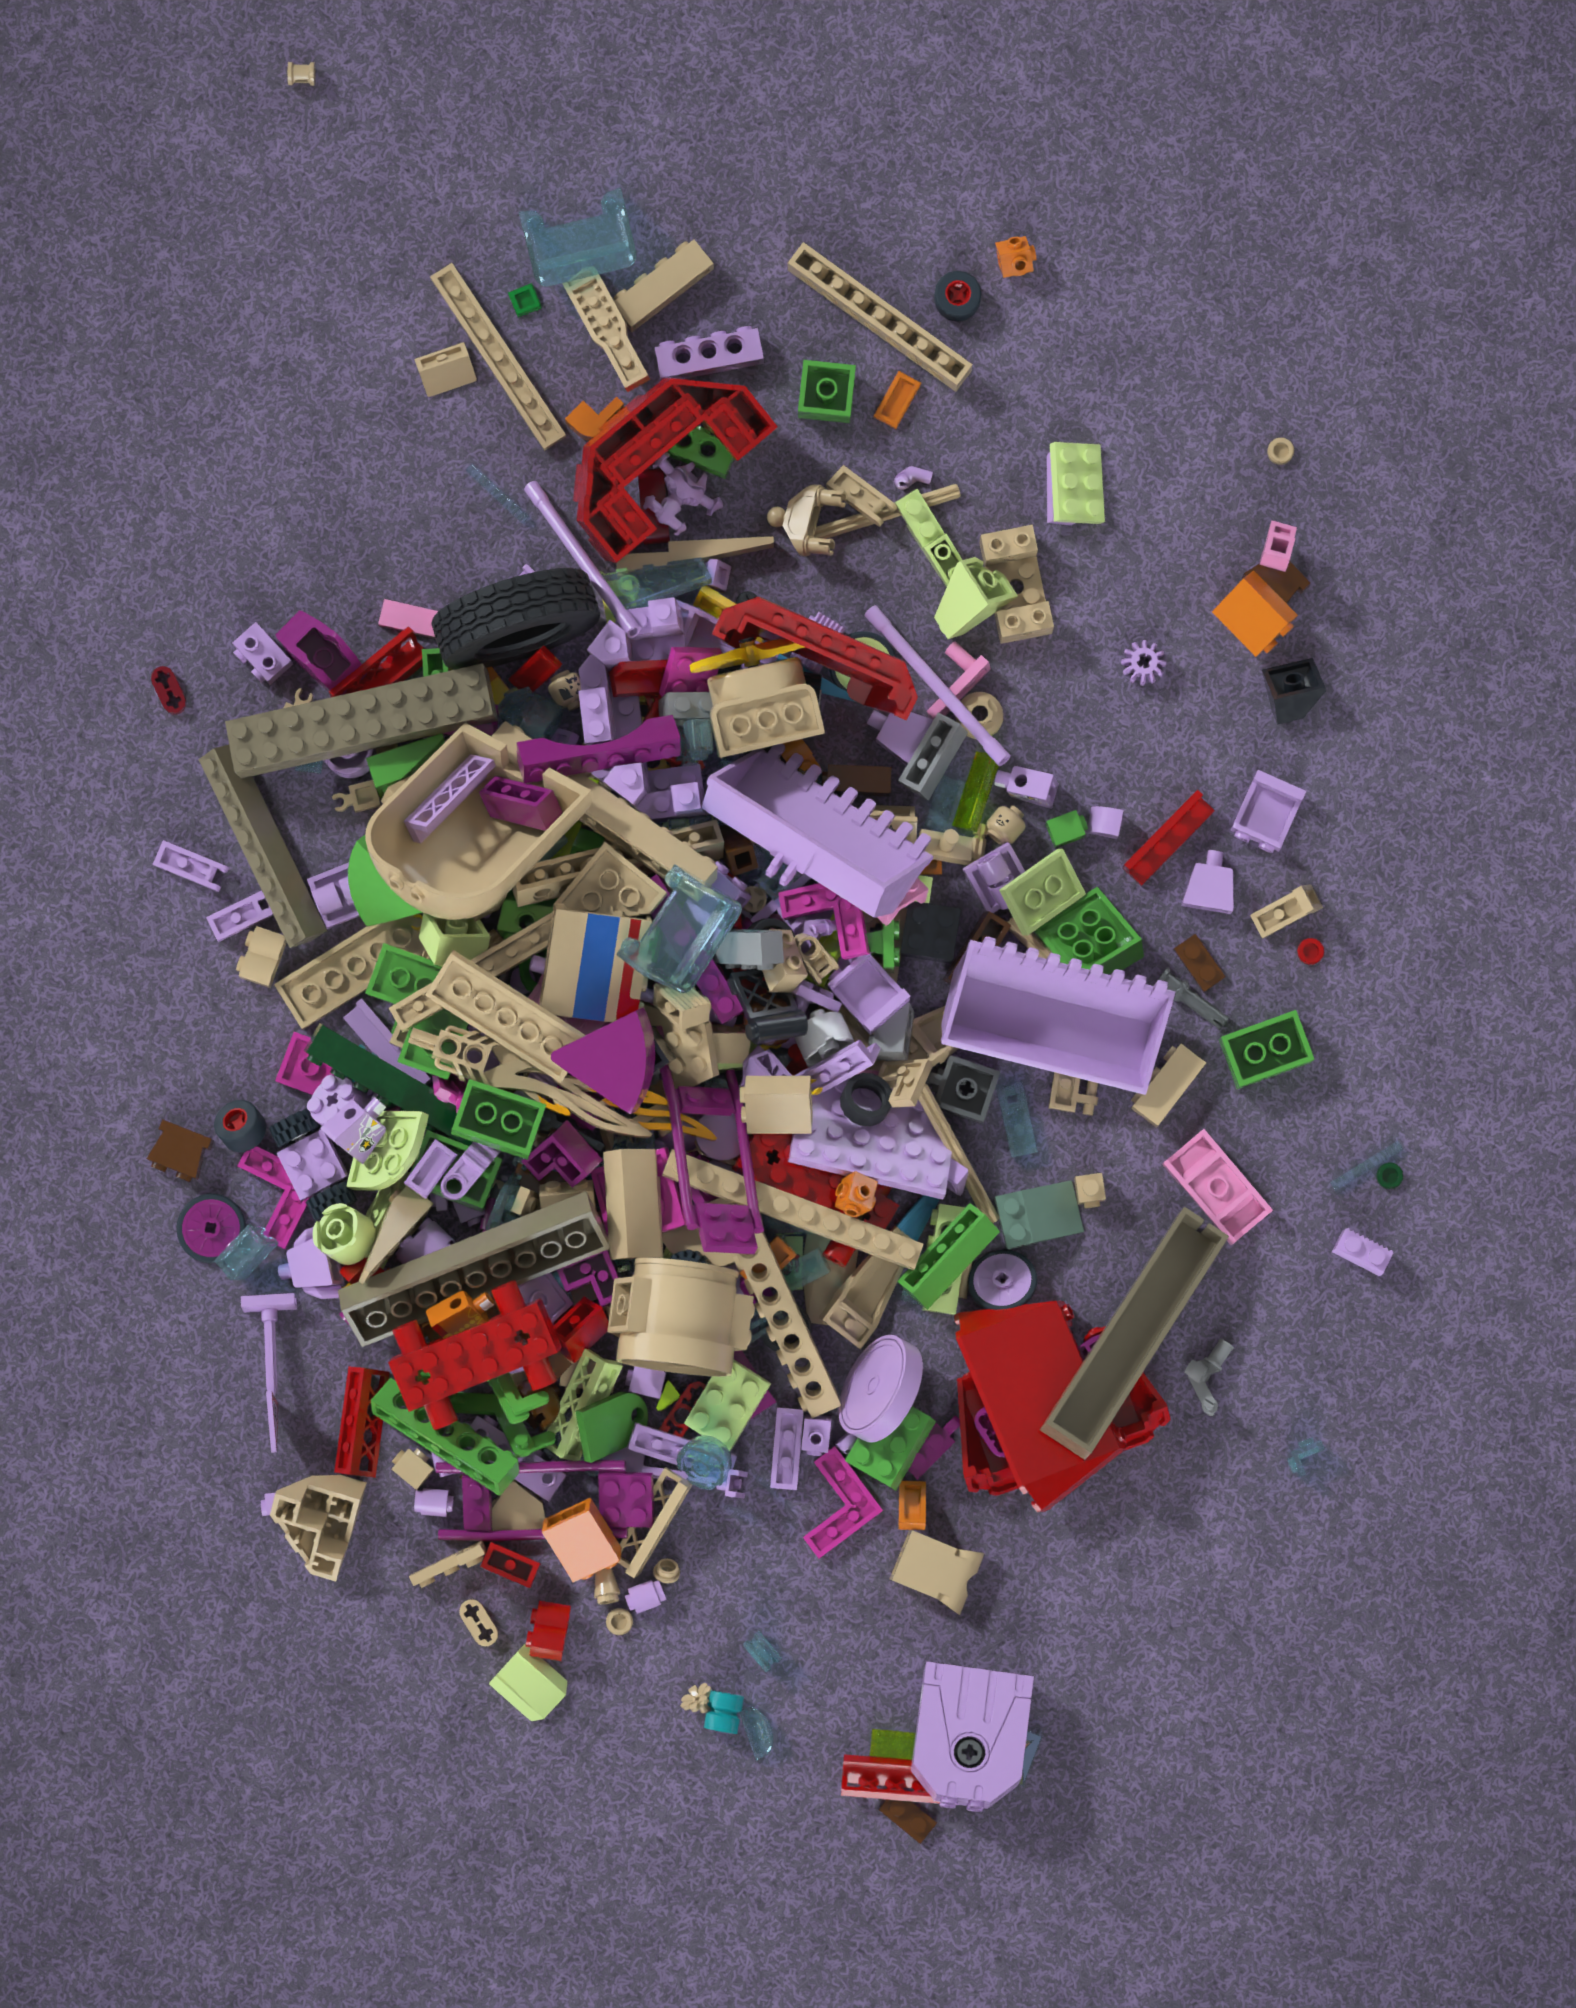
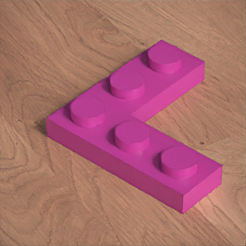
M820 883L778 893L782 918L784 920L834 909L841 957L844 960L870 954L863 910Z
M256 1146L244 1152L238 1167L284 1189L261 1238L286 1250L307 1208L306 1201L312 1198V1196L300 1200L279 1157Z
M835 1446L828 1453L814 1461V1463L844 1502L845 1506L803 1537L818 1559L883 1511Z

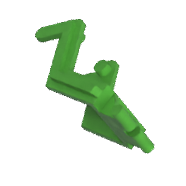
M422 1369L421 1376L428 1380L431 1376L430 1373H424ZM509 1372L488 1380L495 1394L458 1392L449 1396L455 1413L495 1415L516 1457L528 1456L534 1451L554 1444L556 1441L555 1434L551 1431L530 1437L523 1423L529 1417L530 1410L546 1405L549 1402L548 1393L540 1391L522 1398Z

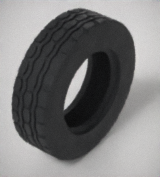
M556 568L502 580L466 594L440 609L434 615L431 625L445 666L456 670L484 664L488 668L531 657L542 646L551 650L565 644L594 627L598 623L601 613L588 574L577 568Z

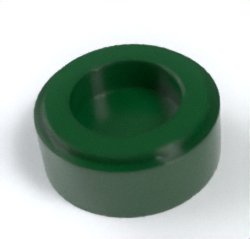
M1392 1162L1381 1165L1376 1173L1377 1182L1385 1189L1398 1187L1403 1181L1401 1167Z

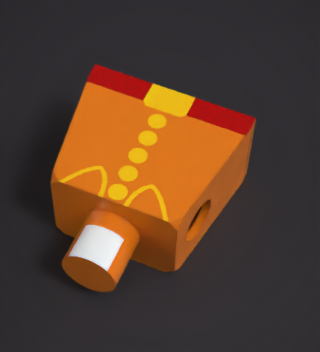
M459 1291L427 1309L426 1314L431 1328L444 1339L489 1321L486 1311L494 1306L495 1303L487 1292H484L474 1300L465 1291Z

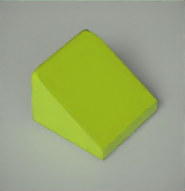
M669 1380L656 1407L660 1412L680 1398V1394Z

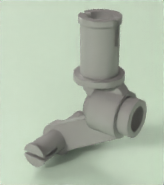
M1223 1339L1218 1340L1217 1345L1208 1358L1204 1357L1203 1360L1197 1362L1192 1360L1184 1372L1188 1375L1202 1404V1409L1208 1416L1215 1415L1218 1404L1208 1389L1206 1382L1211 1374L1222 1370L1221 1365L1234 1349L1231 1344Z

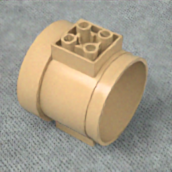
M636 1258L634 1260L635 1271L632 1277L614 1279L607 1332L619 1334L617 1362L640 1368L680 1374L715 1377L731 1376L734 1351L747 1350V1346L751 1342L752 1334L749 1329L751 1319L755 1313L754 1296L736 1294V1282L739 1277L738 1271L692 1261Z

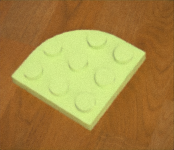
M383 1111L377 1120L386 1127V1131L363 1164L353 1157L346 1187L352 1190H381L390 1187L403 1177L413 1162L419 1157V1150L429 1115L420 1111Z

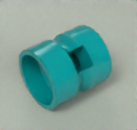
M712 1690L707 1704L711 1711L705 1715L703 1728L738 1734L740 1719L737 1717V1713L742 1711L744 1696Z

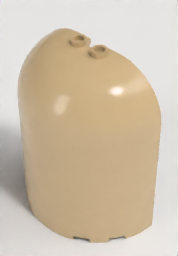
M464 723L373 814L366 828L367 849L377 872L385 883L412 907L442 919L460 920L472 918L495 906L584 815L591 804L592 790L548 768L543 773V781L527 783L553 790L563 812L546 831L490 817L479 792L495 776L523 782L520 769L509 763L506 744ZM470 754L493 759L496 766L487 774L485 780L422 843L413 842L404 820Z

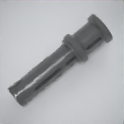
M1167 967L1158 980L1168 982L1167 990L1175 991L1173 1001L1178 1002L1180 1000L1220 1030L1229 1019V1016L1190 989L1188 981L1180 980Z

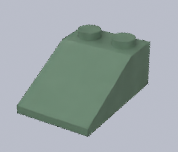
M1072 1180L995 1196L994 1198L1006 1250L1084 1232Z

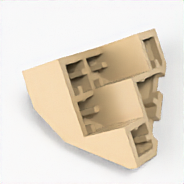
M343 1475L310 1476L276 1491L270 1516L275 1524L279 1523L286 1533L284 1537L295 1553L299 1552L306 1562L304 1566L310 1574L332 1581L337 1580L360 1510L366 1482Z

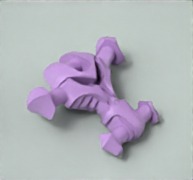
M666 452L655 461L653 469L659 466L666 474L664 481L668 490V497L664 498L662 504L655 500L654 495L647 496L643 508L651 509L660 523L668 524L675 530L674 535H679L686 530L685 522L682 523L675 517L681 511V505L698 506L701 504L707 508L706 514L711 516L716 510L723 508V502L720 497L713 500L704 495L708 477L705 472L698 478L691 473L695 467L693 462L685 466L673 468L667 460L670 454Z

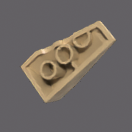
M408 1186L403 1190L398 1188L389 1198L391 1205L385 1214L359 1279L361 1284H364L382 1266L385 1260H388L394 1254L399 1245L409 1235L412 1236L417 1231L434 1203L428 1198H423Z

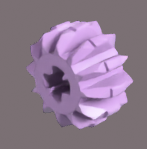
M1146 640L1142 641L1141 648H1139L1136 642L1132 643L1133 651L1125 649L1124 654L1128 658L1121 660L1122 665L1129 666L1123 670V674L1133 673L1130 679L1132 683L1135 682L1137 677H1140L1141 686L1145 685L1146 677L1151 684L1155 683L1154 675L1162 677L1163 671L1159 668L1166 666V661L1158 660L1164 656V652H1154L1157 647L1156 643H1153L1150 649L1147 648ZM1140 657H1144V660L1147 658L1150 661L1147 668H1143V665L1142 667L1138 666Z

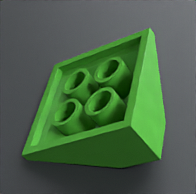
M1098 887L1086 893L1082 898L1034 931L1051 953L1061 956L1060 963L1069 964L1071 959H1079L1082 961L1081 968L1090 970L1093 964L1102 965L1104 967V974L1113 973L1116 969L1124 970L1144 957L1142 939Z

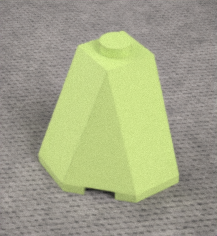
M976 557L959 561L956 564L934 618L947 639L964 635L1018 597L1003 573L998 570L991 572L983 567L984 562Z

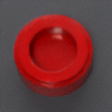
M1314 938L1303 940L1297 948L1298 958L1306 965L1317 964L1324 955L1322 943Z

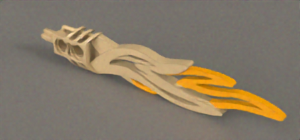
M448 1026L445 1031L441 1029L439 1036L416 1028L412 1029L408 1043L433 1051L431 1058L435 1059V1066L438 1069L456 1074L461 1081L465 1082L464 1078L498 1089L522 1091L532 1100L546 1104L545 1108L558 1114L570 1116V1112H572L580 1119L597 1128L624 1136L650 1138L652 1136L650 1131L652 1130L672 1131L671 1123H644L623 1117L608 1108L621 1109L605 1098L598 1102L587 1095L585 1092H597L574 1076L566 1075L561 1083L552 1078L556 1084L566 1090L564 1091L539 1080L516 1075L518 1073H538L549 1076L489 1036L479 1035L482 1033L479 1030L470 1032L455 1026ZM450 1031L462 1034L463 1036L450 1033ZM445 1042H452L456 1046V1052L450 1055L445 1054L441 1046ZM492 1050L501 1065L484 1072L490 1051ZM477 1051L481 1054L482 1060L479 1063H471L467 1059V1053ZM440 1061L452 1065V1067L440 1064ZM650 1091L647 1092V1097L642 1102L668 1106L666 1098ZM539 1095L551 1099V1100L553 1101L554 1105L551 1104V1103H549V1102H547L545 1099H543V1098L540 1097ZM639 1107L637 1111L632 1113L648 1117L670 1118L669 1111L651 1110ZM589 1114L594 1115V1116H596V1117H598V1118H600V1119H603V1120H605V1121L611 1122V1123L616 1124V1125H612V1124H608V1123H605V1122H603V1121H600V1120H598V1119H596V1118L590 1116ZM681 1114V1121L694 1127L682 1126L684 1134L716 1141L717 1137L707 1127Z

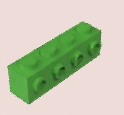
M969 1203L919 1257L915 1269H908L897 1282L914 1300L928 1310L1000 1231L984 1213Z

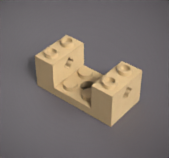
M1033 525L982 534L979 544L984 567L991 572L998 570L1003 573L1009 583L1017 580L1023 584V591L1017 594L1018 597L994 613L1000 644L1052 634L1054 624L1049 601L1046 602L1036 557L1038 548Z

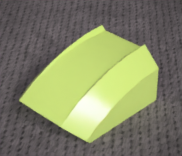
M525 1643L489 1684L530 1721L545 1719L564 1698L568 1681L543 1658L529 1656L530 1647H525Z

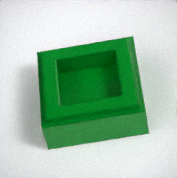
M532 283L508 292L518 318L542 308Z

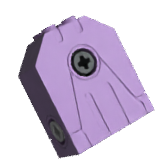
M926 1662L911 1772L933 1800L940 1802V1807L956 1808V1805L967 1806L966 1810L982 1812L984 1808L988 1809L1018 1786L1022 1777L1034 1676ZM965 1752H970L971 1760H966Z

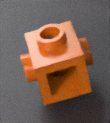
M1026 236L1011 237L1008 240L995 243L998 264L1003 278L1022 276L1034 271L1032 261L1037 260L1034 245L1029 246Z
M857 1171L842 1178L841 1183L836 1189L837 1200L835 1207L843 1210L846 1215L857 1218L871 1211L876 1202L874 1195L878 1181Z

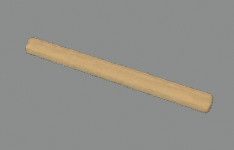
M953 484L921 495L928 507L957 499L961 496L958 485ZM885 506L877 516L886 521L902 515L898 509L893 512ZM859 513L817 526L813 538L827 539L875 523Z
M925 1083L918 1100L944 1146L952 1152L951 1158L968 1169L965 1186L977 1208L992 1223L996 1222L999 1216L931 1090Z

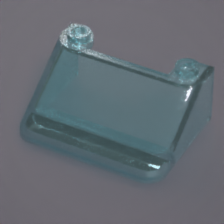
M621 187L609 191L603 196L601 201L603 215L545 228L539 213L535 211L518 212L534 278L537 283L546 287L628 268L635 262L637 253Z
M674 864L665 876V882L673 889L670 896L641 941L632 937L626 938L616 955L643 976L680 993H687L695 986L739 918L742 906L735 899Z

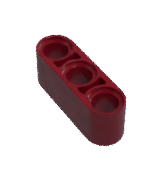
M661 468L645 469L638 475L640 508L657 529L643 542L644 545L668 543L670 541L669 525L660 523L651 509L643 508L647 496L654 495L655 500L660 504L666 498L664 472Z

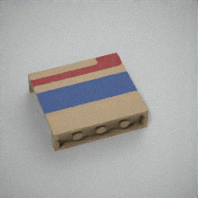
M554 903L539 1005L556 1016L614 1022L643 1008L644 1003L640 1002L641 992H646L648 977L644 976L645 966H650L652 951L648 950L649 940H654L656 924H652L650 915H646L645 919L568 910L565 904Z

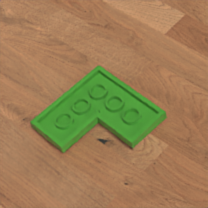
M383 943L365 994L396 1004L432 983L442 966L434 965L430 959ZM442 1009L409 1029L397 1062L449 1080L451 1073L438 1069L435 1066V1059L431 1058L433 1051L408 1043L412 1029L416 1028L439 1036L441 1029L445 1031L448 1026L467 1030L469 1024L447 1009ZM450 1031V1033L463 1036L462 1034ZM445 1042L441 1046L445 1054L450 1055L456 1052V1046L452 1042ZM440 1061V1064L452 1067V1065Z

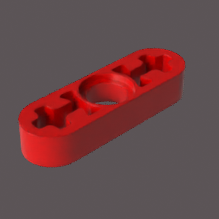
M702 1382L689 1384L658 1430L668 1433L671 1427L666 1424L671 1420L676 1427L683 1428L680 1434L675 1430L673 1435L683 1437L689 1427L676 1422L674 1414L680 1408H685L690 1413L692 1408L681 1402L684 1398L688 1402L693 1395L690 1392L692 1388L697 1389L700 1386L704 1391L706 1385Z

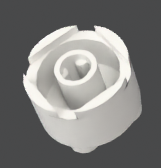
M823 1009L816 1010L810 1014V1019L807 1020L808 1031L805 1036L794 1037L808 1067L854 1043L843 1015L840 1012L825 1013Z

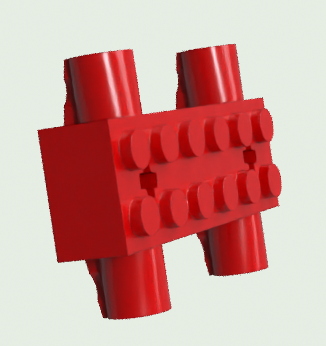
M792 1134L751 1135L749 1142L755 1181L845 1214L843 1210L836 1208L835 1204L837 1200L836 1189L841 1183L842 1178L846 1176L788 1162ZM766 1154H772L775 1162L769 1164L767 1162L769 1158ZM739 1155L732 1170L743 1176L741 1155ZM877 1184L874 1195L876 1197L875 1205L871 1211L863 1214L865 1219L861 1221L886 1229L899 1207L897 1203L887 1198L893 1187ZM830 1240L823 1252V1256L836 1265L846 1267L856 1249Z
M516 1280L491 1290L501 1314L492 1317L487 1322L444 1339L441 1337L429 1343H426L417 1320L410 1321L392 1330L401 1354L392 1357L388 1364L408 1412L424 1406L434 1430L448 1426L458 1420L449 1398L450 1395L523 1367L533 1391L557 1381L548 1356L559 1352L562 1348L542 1298L525 1304ZM521 1330L523 1333L530 1334L527 1340L520 1337ZM422 1369L424 1373H430L431 1376L428 1380L421 1376Z

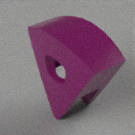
M299 610L275 634L291 657L328 692L362 665L357 656L335 631L303 611ZM367 673L362 676L361 680L366 677ZM347 689L343 691L340 695H344L347 692Z
M644 1007L551 1053V1060L629 1114L639 1109L648 1092L654 1073V1035Z

